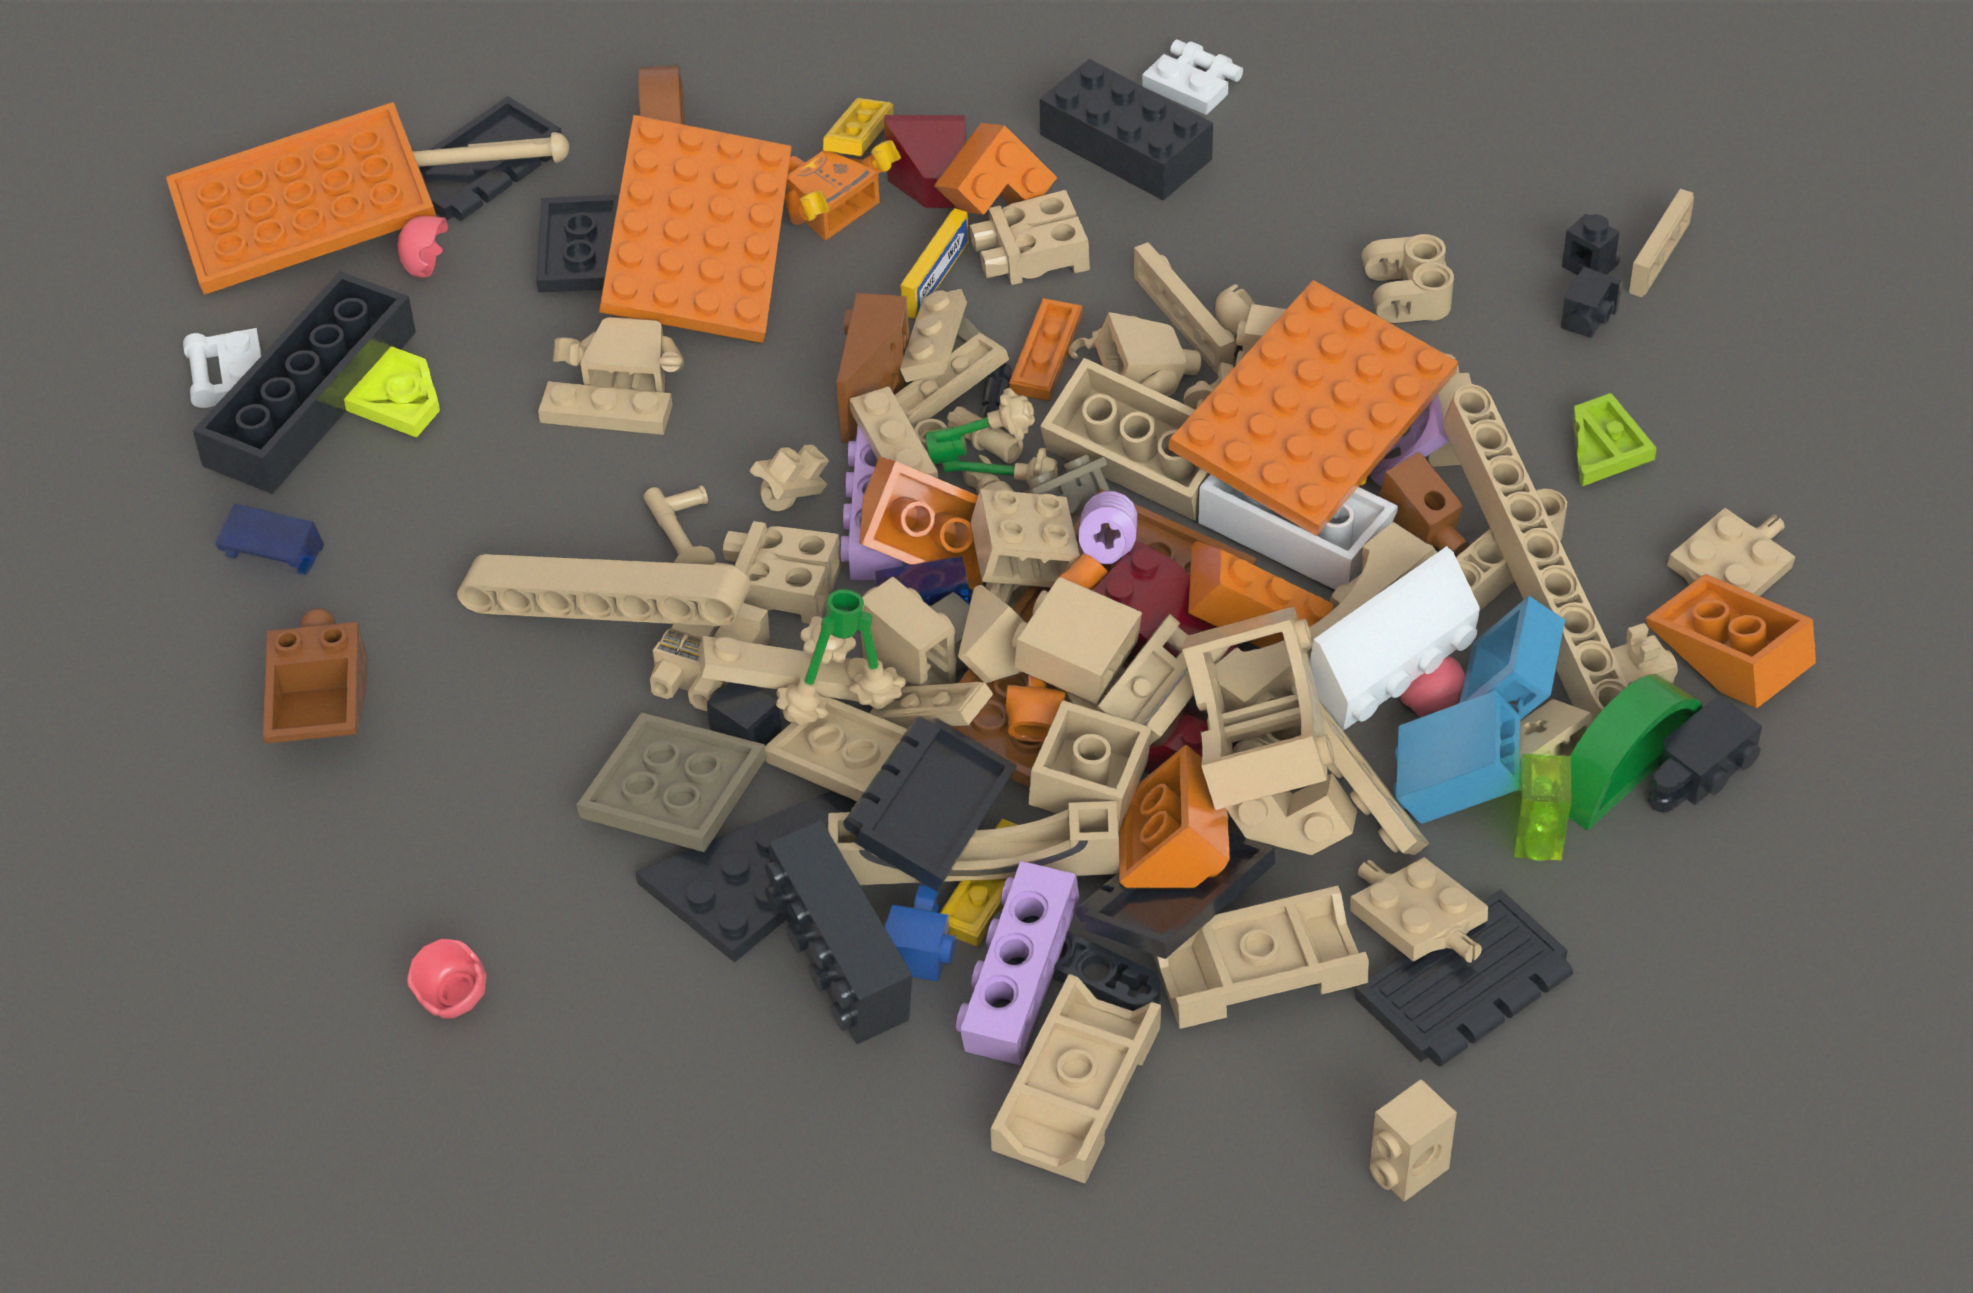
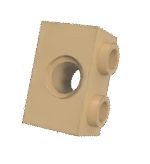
M1422 1079L1375 1112L1369 1168L1374 1179L1382 1188L1386 1190L1391 1189L1404 1202L1447 1171L1450 1165L1457 1112Z

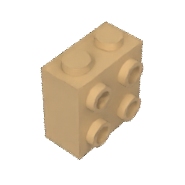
M980 489L970 524L982 582L1052 588L1057 578L1080 557L1067 497L1052 494L1020 493L1009 490Z
M891 577L880 586L867 591L862 597L864 601L863 612L873 616L871 630L877 659L882 662L883 669L888 667L895 668L897 675L905 678L906 684L904 687L956 683L955 629L950 619L943 613L935 612L923 602L917 591L913 588H906L894 577ZM862 638L863 659L867 660Z
M1058 577L1049 592L1043 590L1038 596L1030 621L1028 623L1021 622L1012 640V647L1016 648L1014 668L1098 704L1138 641L1142 612Z

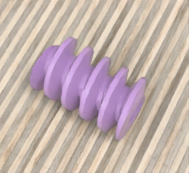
M1103 491L1094 495L1085 504L1079 526V543L1085 554L1093 557L1099 563L1113 564L1132 549L1137 531V510L1133 502L1126 495L1116 491Z

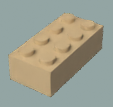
M1083 358L1040 425L1046 450L1069 461L1086 454L1089 455L1091 461L1105 457L1108 465L1100 468L1104 478L1194 521L1199 516L1200 486L1211 474L1168 449L1172 435L1191 416L1195 409Z

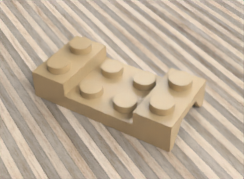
M1338 886L1217 914L1166 959L1153 955L1179 1029L1227 1018V1005L1314 984H1317L1322 995L1368 983L1369 959L1366 952L1359 953L1347 926L1342 895Z
M1069 974L991 1127L992 1151L1085 1184L1105 1144V1131L1136 1066L1137 1064L1143 1065L1160 1030L1161 1005L1150 1002L1135 1011L1115 1006L1096 999L1078 977Z

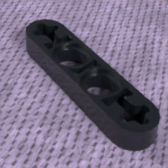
M1002 911L998 912L992 920L994 918L1000 919ZM1029 916L1024 918L1022 922L1033 923L1040 918ZM1067 931L1063 944L1067 949V953L1056 962L1052 979L1064 984L1069 974L1076 976L1096 999L1130 1011H1135L1150 1002L1160 1004V981L1156 973L1145 966ZM1021 957L1012 958V960L1020 964L1026 960ZM1093 963L1104 964L1110 970L1105 978L1096 981L1087 979L1083 975V971L1088 965ZM1120 974H1122L1123 983L1118 981ZM1141 985L1147 987V994L1139 993L1136 998L1131 997L1130 989L1137 991Z

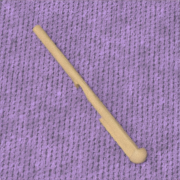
M552 132L550 138L468 144L469 147L413 151L418 167L552 156L554 162L559 163L568 156L570 147L564 135Z

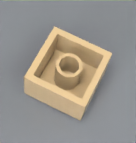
M1062 700L1031 770L1029 805L1058 814L1069 809L1068 803L1117 801L1119 832L1148 762L1152 728Z

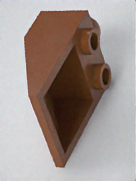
M856 293L853 310L847 309L845 312L844 334L847 337L836 382L842 443H849V441H852L857 436L858 424L850 411V398L888 386L895 395L905 385V379L900 366L903 363L904 354L909 342L907 296Z
M314 608L302 616L299 628L267 631L263 716L264 744L357 734L367 691V653L358 622L336 624L333 615L329 611L322 608Z

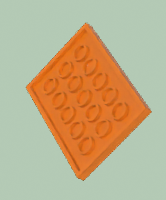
M394 102L166 176L198 282L204 295L400 230L413 217H437Z
M633 115L599 312L632 319L655 320L663 325L763 343L766 334L792 146Z
M1313 280L1172 435L1168 449L1317 536L1454 376L1458 361Z

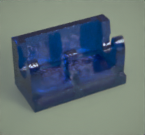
M239 504L233 505L215 542L218 550L227 551L226 557L235 559L239 552L276 560L298 568L297 573L302 575L309 573L319 551H322L324 547V542L314 522Z
M963 556L875 571L877 587L891 577H894L906 588H913L917 591L923 602L928 606L935 604L952 592H955L967 604L970 605L971 603Z

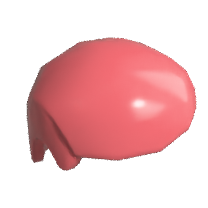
M413 217L402 228L397 243L398 255L405 271L412 277L426 278L431 276L435 267L436 256L443 252V248L436 243L435 237L440 233L447 232L448 224L445 217Z
M1447 656L1434 672L1430 674L1423 673L1413 680L1408 689L1399 696L1401 702L1410 707L1419 717H1424L1429 713H1435L1459 704L1465 680L1463 668L1457 660Z
M441 938L424 945L411 960L407 981L409 988L426 1011L433 1016L450 1019L472 1010L485 995L487 973L479 957L467 944L460 940Z

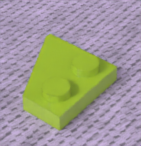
M1612 393L1574 406L1572 419L1579 482L1582 486L1655 460L1656 446Z

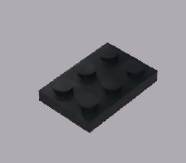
M619 194L541 198L536 277L538 293L603 290Z

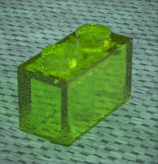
M1522 754L1519 790H1517L1514 810V857L1531 858L1537 861L1562 860L1571 806L1570 756Z

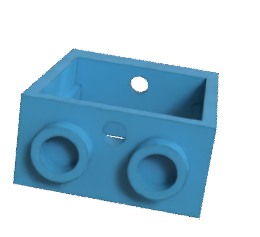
M1531 596L1526 597L1472 643L1459 703L1496 690L1520 716V720L1551 695L1565 619ZM1510 701H1516L1518 704H1511Z

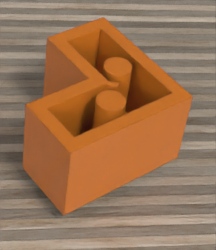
M980 123L934 186L959 210L984 215L999 195L1009 205L1045 195L1057 179V176L1005 125Z

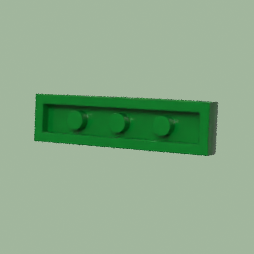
M1658 674L1646 675L1628 685L1600 712L1577 743L1558 779L1551 806L1588 831L1659 766L1664 738L1702 709L1701 702Z

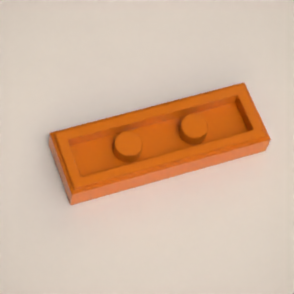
M1042 299L1009 382V388L1015 394L1050 401L1067 358L1069 346L1074 340L1082 319V305Z

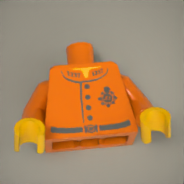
M887 140L878 144L872 149V155L864 159L848 158L835 152L824 150L807 162H804L797 156L790 157L786 183L787 194L784 199L790 221L794 225L806 223L826 241L880 203L878 174L888 171L891 168V163L901 158L893 141Z

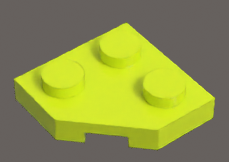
M392 346L344 398L346 411L416 438L440 411L426 359Z

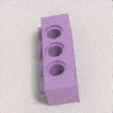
M857 426L856 441H849L848 464L849 467H854V472H846V498H852V504H844L843 508L844 530H850L849 536H841V562H849L850 580H889L891 577L903 580L904 561L859 544L863 496L878 461L859 426Z
M1020 861L1015 877L1007 878L1001 898V903L1004 905L1000 919L994 918L988 929L986 940L987 947H989L985 961H977L973 971L971 987L974 989L970 1003L964 1002L957 1016L956 1031L961 1032L965 1052L1022 1065L1054 973V966L1058 961L1066 933L1079 900L1076 874ZM1029 916L1040 917L1039 920L1033 923L1022 922L1024 918ZM1021 957L1026 959L1018 965L1007 964L1012 958ZM1002 999L1012 1001L1009 1005L1002 1008L991 1006L994 1002Z

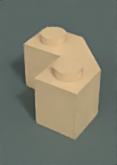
M1333 773L1327 775V781L1308 785L1294 794L1289 790L1225 807L1245 838L1313 855L1351 835L1357 815L1356 807Z

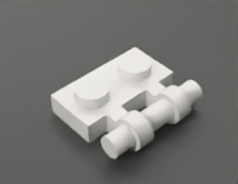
M1176 39L1171 45L1170 53L1179 58L1174 59L1163 54L1142 74V86L1207 115L1228 95V82L1224 79L1228 78L1238 82L1242 77L1243 68L1233 64L1232 59L1225 55L1218 54L1215 56L1203 51V47L1195 42L1185 43ZM1198 65V66H1201V67L1207 69V71L1204 72V71H1202V70H1200V69H1197V68H1195V67Z

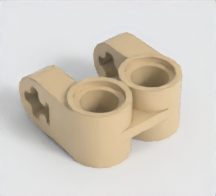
M1420 234L1412 237L1373 241L1363 249L1361 254L1366 275L1369 278L1377 281L1402 279V281L1385 283L1375 290L1373 302L1378 317L1389 323L1421 320L1435 321L1449 314L1452 303L1454 274L1446 265V246L1441 239L1430 234Z

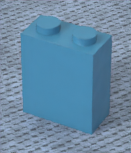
M1494 690L1400 725L1398 746L1395 749L1397 783L1394 784V795L1397 802L1403 809H1407L1420 824L1519 790L1520 716Z

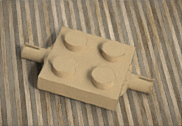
M1724 508L1670 554L1667 566L1684 577L1689 585L1704 574H1708L1760 596L1792 568L1795 556L1771 540L1785 528L1781 518L1776 521L1777 515L1769 516L1764 523L1755 528Z
M1425 857L1393 874L1386 873L1372 860H1367V864L1364 862L1360 866L1358 876L1367 881L1371 886L1350 897V911L1413 962L1432 951L1452 948L1467 962H1472V958L1476 960L1482 950L1481 945L1474 942L1466 934L1488 921V906Z

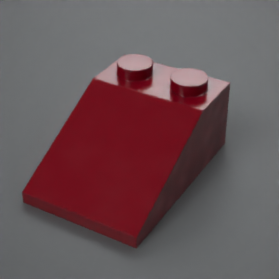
M1140 541L1132 547L1092 590L1142 612L1138 641L1128 655L1132 659L1135 658L1157 627L1169 614L1180 622L1178 627L1188 635L1218 628L1188 613L1190 575L1176 561ZM1167 641L1162 646L1176 658L1179 653L1176 648ZM1244 642L1231 645L1221 659L1236 647L1239 648Z

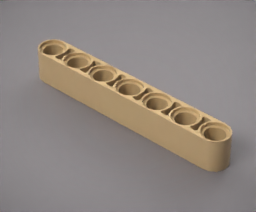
M484 554L474 559L458 589L457 597L467 609L481 614L729 626L735 622L751 587V582L743 571L727 565Z

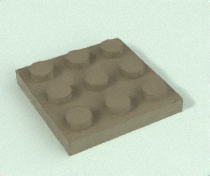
M641 712L576 804L579 818L705 852L765 761V745Z

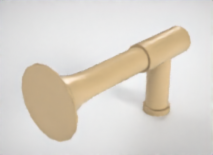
M701 485L696 489L665 497L661 489L657 487L648 489L644 494V500L678 554L674 563L714 565L716 562L714 552L708 547H694L674 513L696 505L708 504V496L704 486Z

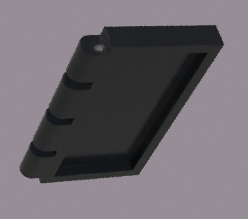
M507 96L429 150L469 147L468 144L550 138L552 132L562 134V131L557 125ZM544 156L419 167L435 213L440 217H445L446 221L452 217L462 221L481 208L483 201L488 203L510 188L512 181H520L540 167L541 161L547 162L553 157Z
M917 717L913 720L900 739V742L882 765L881 770L877 772L861 798L843 822L844 827L847 831L857 836L854 841L855 844L931 889L938 891L1007 785L1017 765L937 718L934 723H931L922 717Z
M1228 832L1230 860L1218 875L1206 878L1195 888H1126L1119 882V873H1117L1101 887V890H1097L1076 907L1075 914L1081 922L1085 923L1086 931L1166 959L1275 864V848Z
M1501 889L1483 901L1488 906V921L1466 934L1482 947L1481 953L1476 960L1472 958V962H1467L1452 948L1432 951L1414 962L1404 954L1370 977L1368 983L1356 987L1355 999L1420 1062L1429 1058L1437 1066H1443L1468 1048L1467 1040L1470 1043H1476L1505 1022L1504 1015L1507 1018H1512L1541 997L1540 990L1547 993L1573 975V969L1566 961L1568 950Z

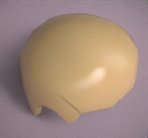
M1237 284L1222 291L1215 303L1216 320L1224 329H1228L1233 334L1235 341L1240 320L1247 321L1251 305L1255 304L1244 289L1233 292L1234 289L1239 287Z

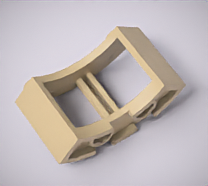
M1294 607L1186 636L1182 651L1192 682L1196 704L1200 711L1207 709L1208 712L1207 723L1209 730L1201 732L1203 747L1201 767L1215 810L1327 781V764L1334 763L1335 761L1330 739L1327 734L1324 735L1318 695L1306 649L1313 646L1311 632L1306 619L1298 620ZM1282 632L1293 670L1297 694L1226 713L1211 651ZM1301 724V736L1233 754L1232 742Z

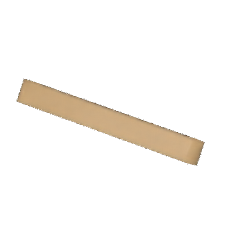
M1465 384L1460 386L1454 393L1443 420L1444 430L1523 599L1531 596L1565 619L1556 670L1572 705L1591 712L1594 721L1609 702L1628 686V683L1492 397L1481 386Z

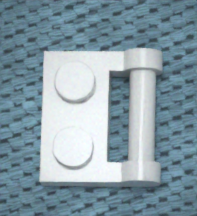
M257 328L210 337L193 333L184 338V354L190 361L193 382L190 388L192 404L199 408L216 406L262 356ZM218 356L222 384L213 385L209 381L206 358Z

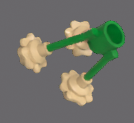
M1011 388L1003 390V395L1000 396L999 410L987 413L988 417L957 427L926 432L929 457L934 465L943 463L945 473L969 471L1014 476V480L1027 481L1048 471H1051L1053 478L1058 476L1059 471L1057 461L1046 456L1045 448H1040L1036 455L1037 457H1033L1029 464L1016 463L1015 466L959 461V456L967 455L965 434L988 427L992 429L1005 427L1011 435H1015L1018 441L1024 439V434L1028 433V427L1033 425L1035 421L1033 416L1034 409L1026 396L1015 394Z
M847 589L832 592L827 598L825 617L814 616L811 619L810 626L801 631L800 637L805 641L803 650L805 653L812 655L806 676L801 677L798 686L789 684L787 688H778L776 692L779 698L776 706L782 709L784 718L788 721L796 722L799 725H808L810 722H815L817 718L827 717L828 711L826 706L828 700L819 696L816 691L818 682L815 679L820 664H828L831 660L838 663L843 662L846 654L856 646V641L852 636L858 630L862 633L867 663L864 667L865 673L854 676L855 684L850 686V694L858 697L861 705H870L876 709L884 708L888 703L894 702L895 698L901 696V688L906 684L905 678L897 675L896 669L893 667L883 669L882 662L878 661L871 630L873 616L863 612L864 601L858 593Z

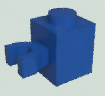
M919 885L914 908L892 905L885 929L910 970L912 977L938 982L944 963L951 964L953 961L956 936L949 934L948 914L939 913V904H935L938 891L928 886Z

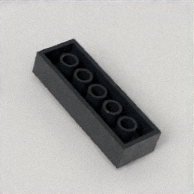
M339 271L192 430L202 466L273 494L346 412L344 398L391 346L401 350L416 333L409 296Z

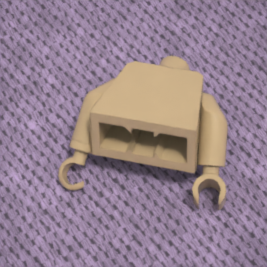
M1108 312L1102 328L1092 332L1093 338H1079L1068 349L1069 356L1077 359L1078 355L1075 352L1080 347L1087 346L1088 350L1096 348L1103 367L1165 396L1175 393L1183 374L1196 375L1201 367L1200 352L1182 349L1174 328L1170 325Z
M607 317L602 320L596 332H592L581 342L565 337L554 340L553 361H566L570 365L581 366L584 385L664 392L665 371L678 372L684 365L683 356L670 337L663 336L662 324L655 320Z

